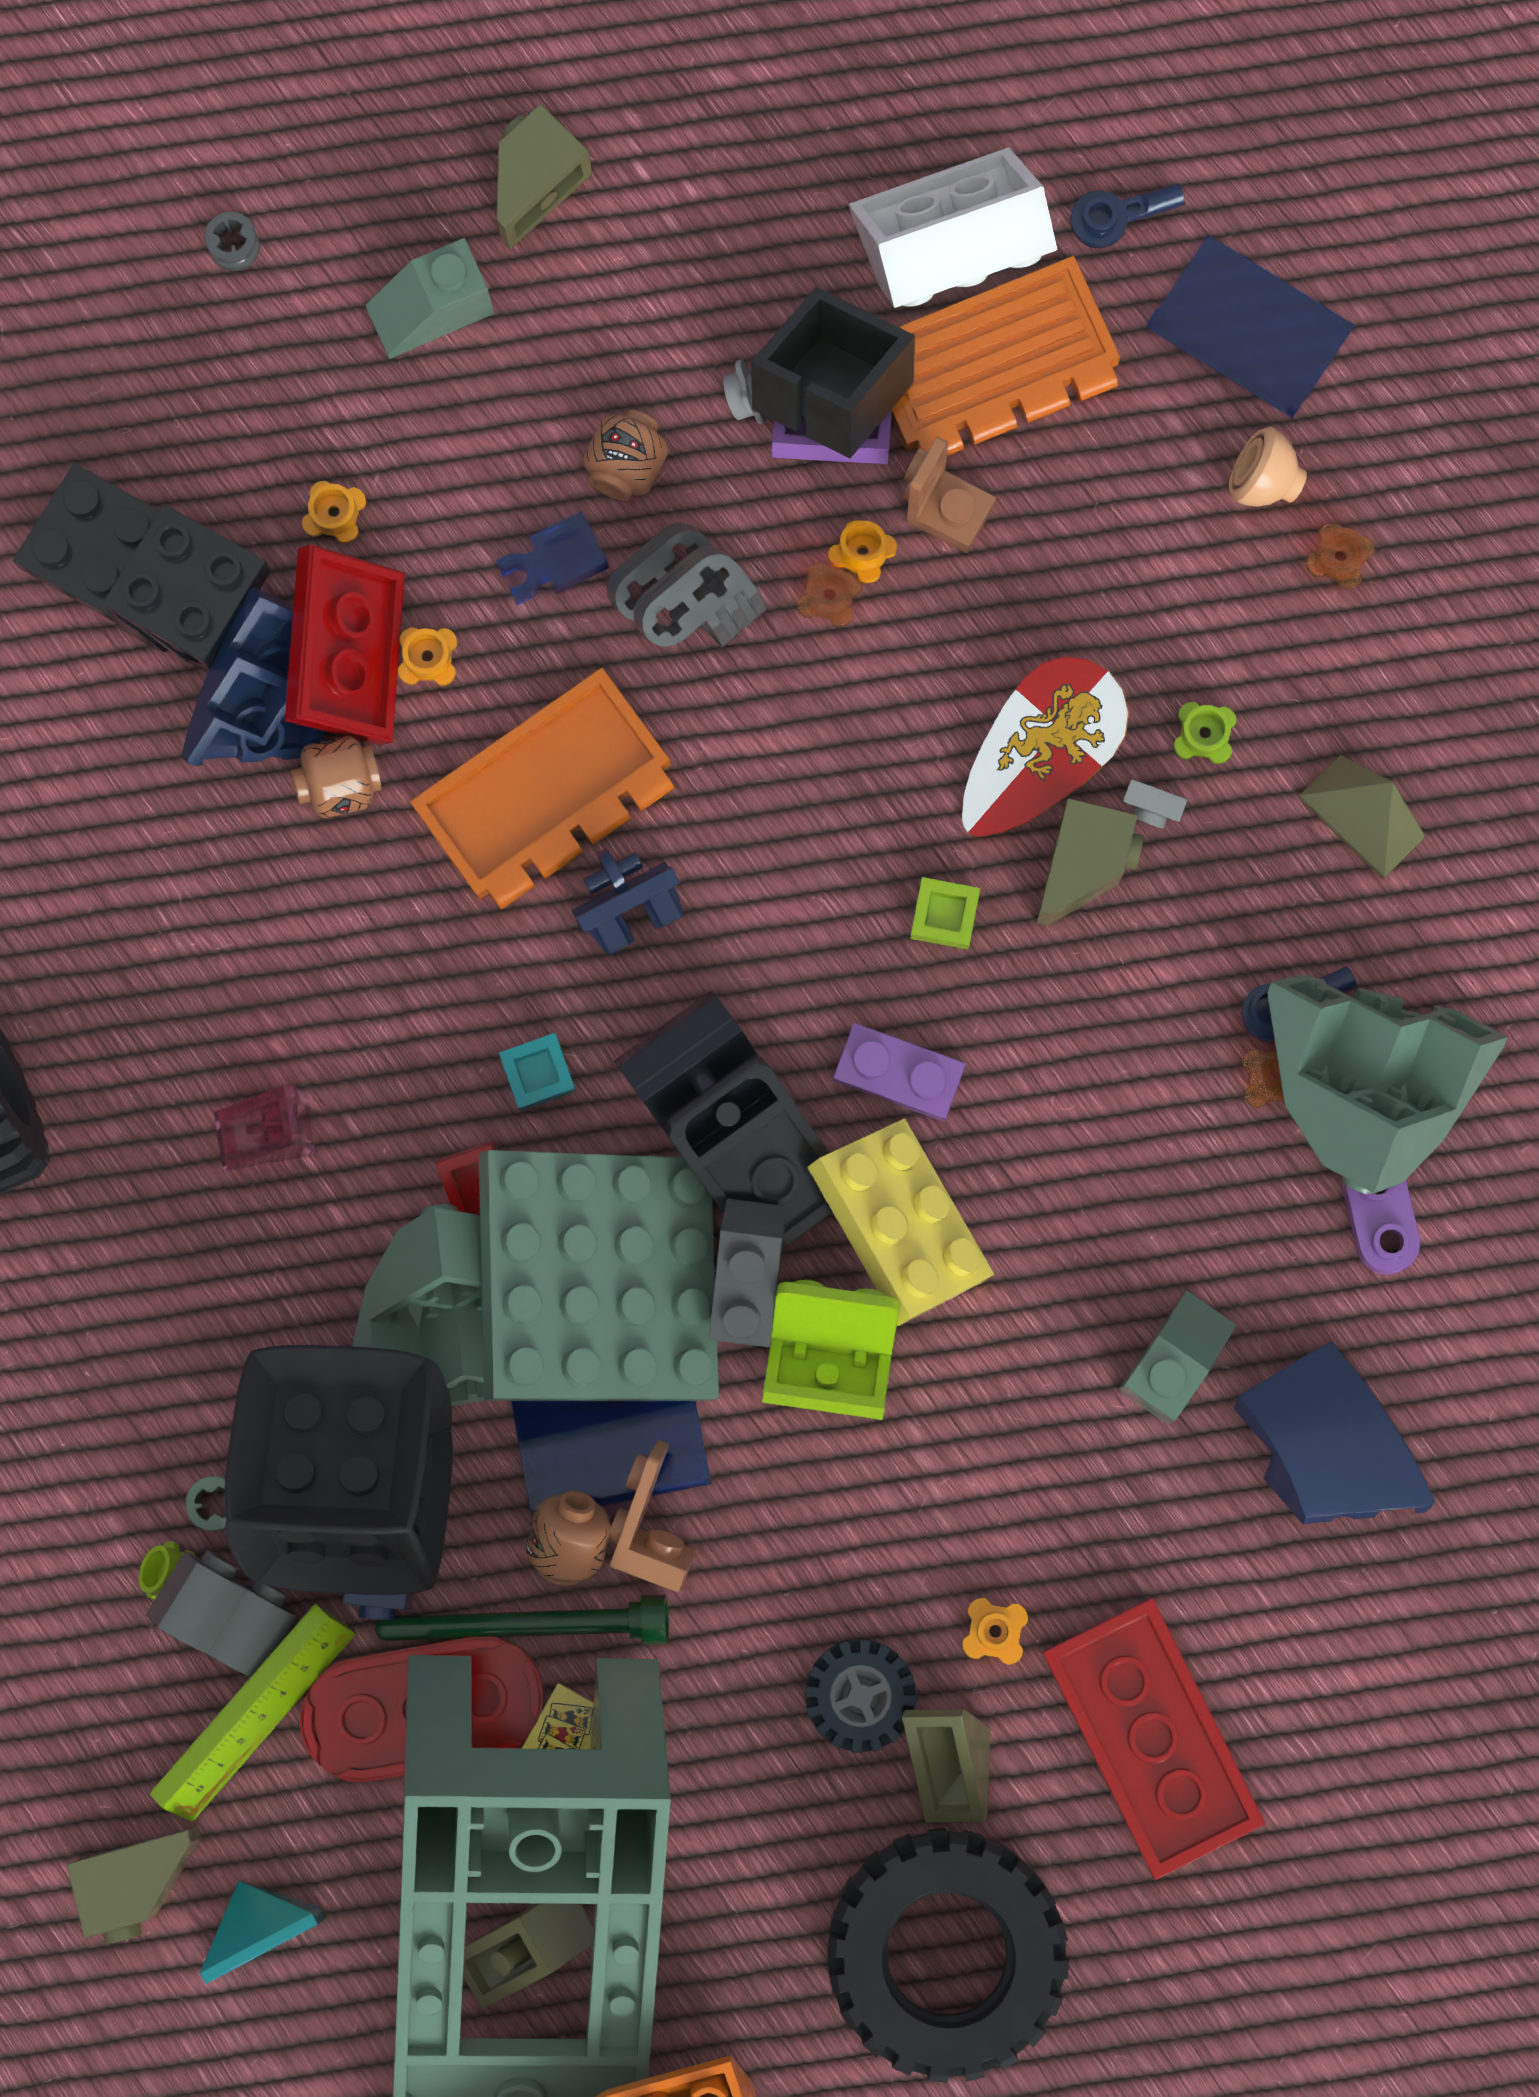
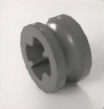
M231 211L215 216L208 223L204 233L205 244L212 259L218 266L229 271H240L253 264L260 252V240L250 219L241 213ZM233 231H240L244 245L238 250L232 245V252H226L221 241L222 236L229 233L230 237L233 238Z

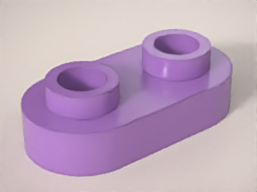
M1406 1180L1401 1184L1385 1189L1382 1194L1361 1193L1342 1183L1354 1242L1361 1262L1371 1271L1384 1275L1395 1274L1409 1267L1418 1256L1420 1237ZM1383 1232H1392L1399 1238L1400 1247L1396 1253H1388L1382 1249L1380 1237Z

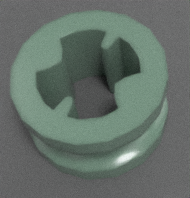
M208 1476L198 1480L190 1488L186 1496V1511L189 1519L197 1527L208 1531L225 1530L226 1516L214 1514L207 1519L201 1509L207 1507V1504H200L205 1491L218 1493L222 1488L225 1489V1477Z

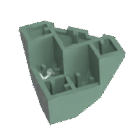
M1302 974L1271 982L1267 992L1285 1106L1322 1165L1341 1175L1342 1182L1349 1188L1366 1194H1374L1403 1183L1443 1142L1501 1053L1508 1036L1457 1010L1435 1005L1433 1011L1426 1014L1402 1009L1404 1001L1401 997L1358 988L1355 997L1352 998L1327 985L1324 979Z
M439 1204L425 1208L419 1217L397 1230L365 1287L352 1347L392 1349L410 1352L433 1360L442 1371L452 1406L484 1401L480 1215L460 1212L453 1205Z

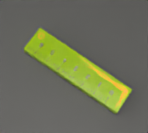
M317 1604L313 1605L150 1793L151 1797L161 1808L193 1822L353 1639L356 1633L340 1618Z

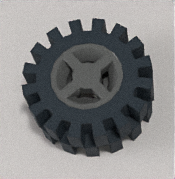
M852 1639L836 1644L820 1656L808 1676L805 1692L806 1709L818 1733L837 1748H843L854 1753L874 1752L883 1749L884 1746L891 1742L894 1743L905 1730L902 1720L904 1711L914 1710L917 1698L913 1675L904 1660L895 1651L880 1642L863 1639Z

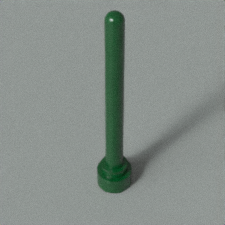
M666 1594L641 1595L640 1602H629V1608L395 1616V1621L378 1620L375 1632L383 1641L629 1633L630 1639H642L643 1645L668 1644L669 1607Z

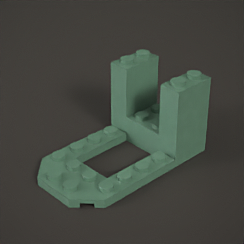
M408 1656L402 1877L393 2097H595L607 2089L649 2078L671 1803L659 1659L596 1658L591 1749L472 1748L471 1656ZM467 1903L595 1904L586 2039L460 2038Z

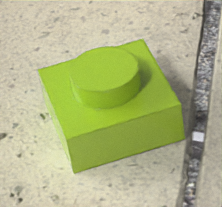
M922 877L910 939L969 950L980 888Z

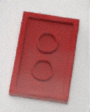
M312 544L298 548L284 721L342 736L351 735L357 740L377 745L393 743L405 572Z

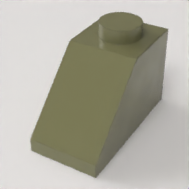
M541 104L528 116L521 114L513 119L505 128L502 140L499 142L497 223L501 241L509 250L592 175L589 151Z
M1068 798L1036 924L1051 925L1120 883L1125 868L1136 870L1144 841V835L1134 833L1138 815Z
M199 1826L66 1864L84 1939L103 1934L105 1945L141 1935L140 1923L155 1917L159 1913L201 1840Z
M534 1903L465 1945L463 1977L481 2009L551 1974L591 1947L593 1944L594 1927L589 1920L586 1909L582 1904Z

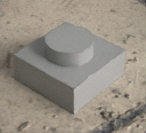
M1131 779L1123 802L1134 806L1131 814L1138 815L1137 820L1164 829L1167 818L1180 822L1188 799Z

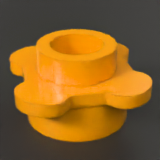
M327 481L315 483L309 492V514L305 515L302 519L304 531L311 537L325 534L336 537L343 544L353 542L359 534L358 527L356 526L359 511L366 506L364 493L355 487L346 489L339 484H330ZM338 508L340 511L338 516L331 517L329 515L330 509Z
M854 520L845 526L840 536V543L829 549L828 559L833 567H845L856 573L861 582L872 583L879 579L881 574L880 567L885 560L895 556L897 543L892 536L886 535L877 524L870 521ZM866 549L868 553L860 555L857 550Z
M411 627L402 632L399 642L402 646L403 663L398 667V675L404 683L414 685L419 680L435 681L440 686H446L455 679L456 670L451 663L452 651L457 647L458 641L451 630L442 628L436 631L428 628L417 629ZM425 652L433 654L431 661H424L422 659Z
M985 1598L974 1600L968 1607V1615L972 1620L970 1633L964 1638L962 1643L964 1652L973 1659H979L983 1655L998 1657L1007 1665L1019 1661L1023 1655V1649L1019 1644L1021 1628L1028 1622L1026 1610L1019 1604H1011L1006 1608L991 1605ZM993 1625L999 1626L1001 1628L1000 1636L992 1637L989 1633L990 1627Z

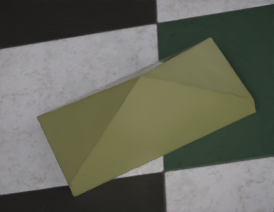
M1342 755L1326 768L1298 797L1382 880L1426 837L1392 781Z
M965 1709L905 1710L902 1720L925 1822H985L988 1815L991 1728Z

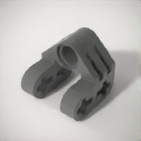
M685 523L671 524L660 531L620 565L610 576L607 584V596L612 606L627 619L633 620L638 630L655 645L662 647L674 646L680 643L698 627L702 626L723 648L767 610L759 591L737 562L720 548L714 547L692 525ZM681 543L687 548L686 553L688 556L678 563L674 560L675 554L672 548L676 544ZM633 581L643 586L641 588L643 594L637 602L629 598L631 595L627 589ZM664 607L670 611L669 616L673 620L665 628L657 623L658 619L656 616Z

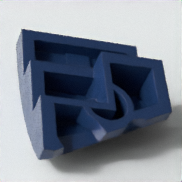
M253 586L251 587L219 646L196 702L181 755L186 763L199 766L203 765V759L236 757L242 763L263 761L269 757H279L283 760L300 759L301 751L305 746L322 740L326 731L284 721L294 605Z
M1331 1341L1238 1396L1234 1410L1273 1453L1264 1480L1302 1524L1330 1522L1340 1516L1352 1519L1373 1518L1379 1511L1414 1508L1415 1514L1425 1513L1432 1508L1435 1500L1408 1446L1375 1395Z

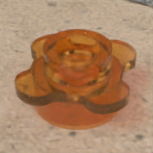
M1329 523L1323 526L1319 532L1321 543L1317 552L1311 554L1307 559L1306 565L1309 573L1314 577L1327 576L1334 579L1345 590H1352L1358 587L1362 581L1360 571L1364 561L1370 559L1375 551L1372 540L1367 536H1361L1352 529L1342 528L1336 523ZM1343 552L1346 555V559L1338 561L1335 558V554Z
M822 562L811 565L806 573L808 579L806 592L797 600L799 613L805 618L819 616L829 619L835 627L848 625L853 619L851 605L854 596L862 591V582L858 579L857 574L852 571L846 573L840 568L827 566ZM827 590H832L835 592V597L828 600L824 597V593Z
M1259 1049L1248 1051L1242 1059V1066L1248 1072L1249 1087L1244 1092L1247 1103L1255 1108H1261L1267 1102H1283L1285 1104L1277 1052L1269 1051L1263 1053ZM1270 1072H1275L1278 1075L1279 1079L1276 1083H1271L1268 1080L1267 1076Z

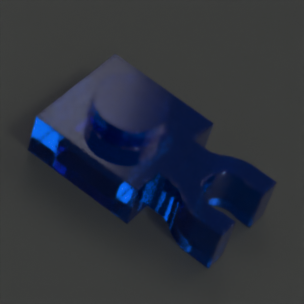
M582 511L530 536L529 538L535 551L529 554L512 553L496 560L502 577L516 570H521L528 575L522 585L510 589L517 605L530 600L537 593L540 586L548 581H551L556 593H559L609 568L608 561Z

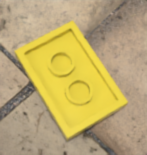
M905 1118L820 1157L807 1167L876 1289L886 1296L899 1300L900 1307L897 1326L981 1284L995 1275Z

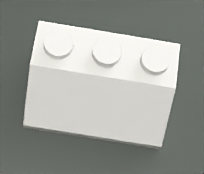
M1009 147L849 204L852 218L879 287L894 308L901 305L917 306L929 301L933 294L955 286L970 287L984 281L988 274L1008 267L1023 268L1033 265L1040 260L1042 255L1057 250L1044 188Z

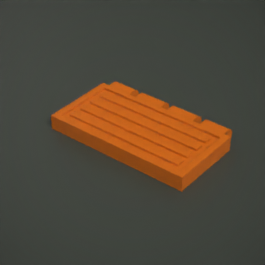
M1071 256L899 326L915 335L914 383L892 408L891 418L906 452L914 448H918V450L922 448L929 452L935 439L939 436L948 441L947 456L964 450L958 430L965 428L972 444L976 445L1017 428L1012 408L1018 406L1025 422L1030 423L1069 407L1070 399L1065 389L1068 385L1072 386L1080 402L1117 387L1118 380L1113 367L1119 364L1120 355L1075 257Z
M600 668L415 797L410 803L477 898L480 900L487 894H490L502 910L535 887L524 868L533 863L544 879L548 878L583 853V850L572 836L574 833L581 830L588 841L595 845L632 819L620 802L621 800L629 796L638 810L642 812L672 791L674 785L664 772L665 769L671 766L670 759L605 670Z

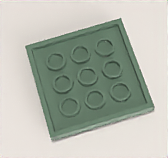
M487 1150L479 1153L484 1401H711L719 1399L717 1341L709 1340L715 1287L712 1196L685 1159L682 1157Z

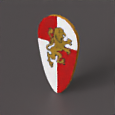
M1062 657L1042 663L1024 677L1000 711L970 771L963 797L962 823L968 833L973 836L982 837L1006 832L1030 822L1086 783L1115 755L1126 736L1129 710L1124 690L1110 671L1089 659Z

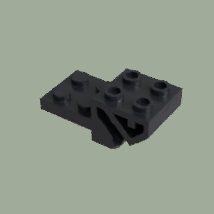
M75 463L71 466L12 560L19 569L117 623L122 631L161 652L170 650L186 663L207 670L210 669L219 646L251 587L253 586L260 590L271 572L264 559L166 504L159 511Z
M712 991L706 993L613 1061L723 1213L727 1199L787 1206L783 1248L832 1213L829 1204L807 1168L820 1157L829 1154V1151L797 1108L794 1100L763 1057L758 1056L743 1030Z

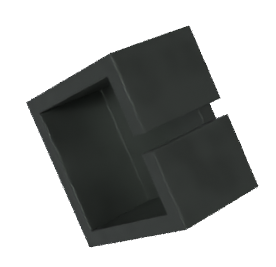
M815 287L751 361L752 410L794 431H797L803 424L806 426V437L851 459L914 383L915 335Z

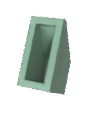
M465 238L411 260L365 305L389 359L494 314L488 288Z
M1186 1290L1118 1390L1167 1425L1175 1422L1211 1370L1235 1329L1236 1324Z

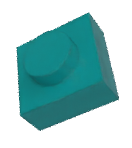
M556 1033L499 1052L520 1112L577 1092Z

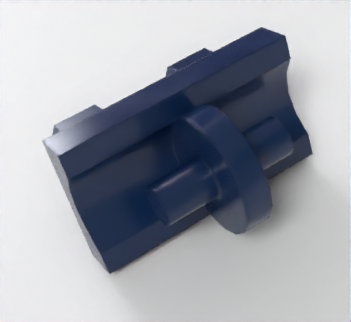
M605 848L596 853L603 869L584 878L583 881L591 895L609 885H612L613 889L571 910L583 932L589 931L604 952L610 955L634 941L621 915L622 913L642 904L655 929L664 927L683 916L680 900L674 888L680 882L673 868L669 867L666 862L625 882L624 877L643 868L639 857L634 852L615 862L608 849Z

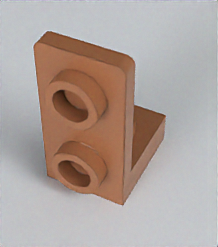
M937 436L929 452L922 448L917 451L905 474L904 480L909 482L903 494V499L908 501L907 522L968 554L992 512L997 497L945 471L948 441Z
M658 1439L649 1456L638 1453L631 1469L626 1488L636 1491L630 1510L619 1508L612 1523L609 1543L617 1547L610 1567L679 1593L691 1567L696 1550L685 1546L682 1539L670 1532L663 1530L648 1532L640 1529L669 1447V1443Z

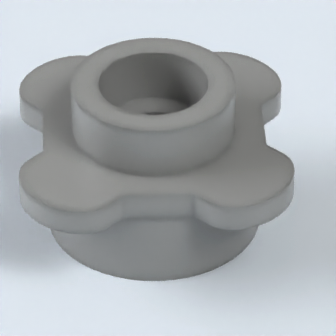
M743 359L737 360L735 363L736 372L727 374L723 378L724 392L729 408L737 420L755 416L758 424L766 423V416L752 410L751 369L746 366Z

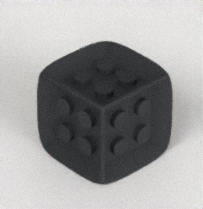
M281 1345L260 1348L250 1352L238 1385L228 1449L224 1494L226 1538L238 1565L246 1576L254 1581L278 1588L321 1593L401 1595L423 1592L433 1588L443 1555L453 1464L452 1404L442 1371L433 1360L410 1352L351 1346Z

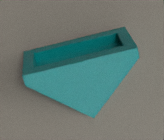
M238 1881L200 1971L204 1983L207 1984L318 1925L326 1919L322 1908Z

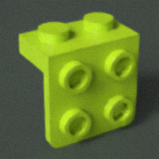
M798 1280L778 1284L762 1403L883 1420L891 1355L899 1315V1300L886 1296L884 1293L874 1289L863 1288L849 1291L828 1288L812 1280Z

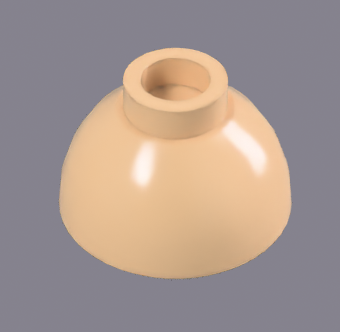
M1271 426L1257 431L1249 439L1238 456L1229 480L1230 496L1234 502L1254 507L1270 505L1281 499L1291 503L1302 491L1306 482L1307 472L1298 467L1296 452L1289 440Z

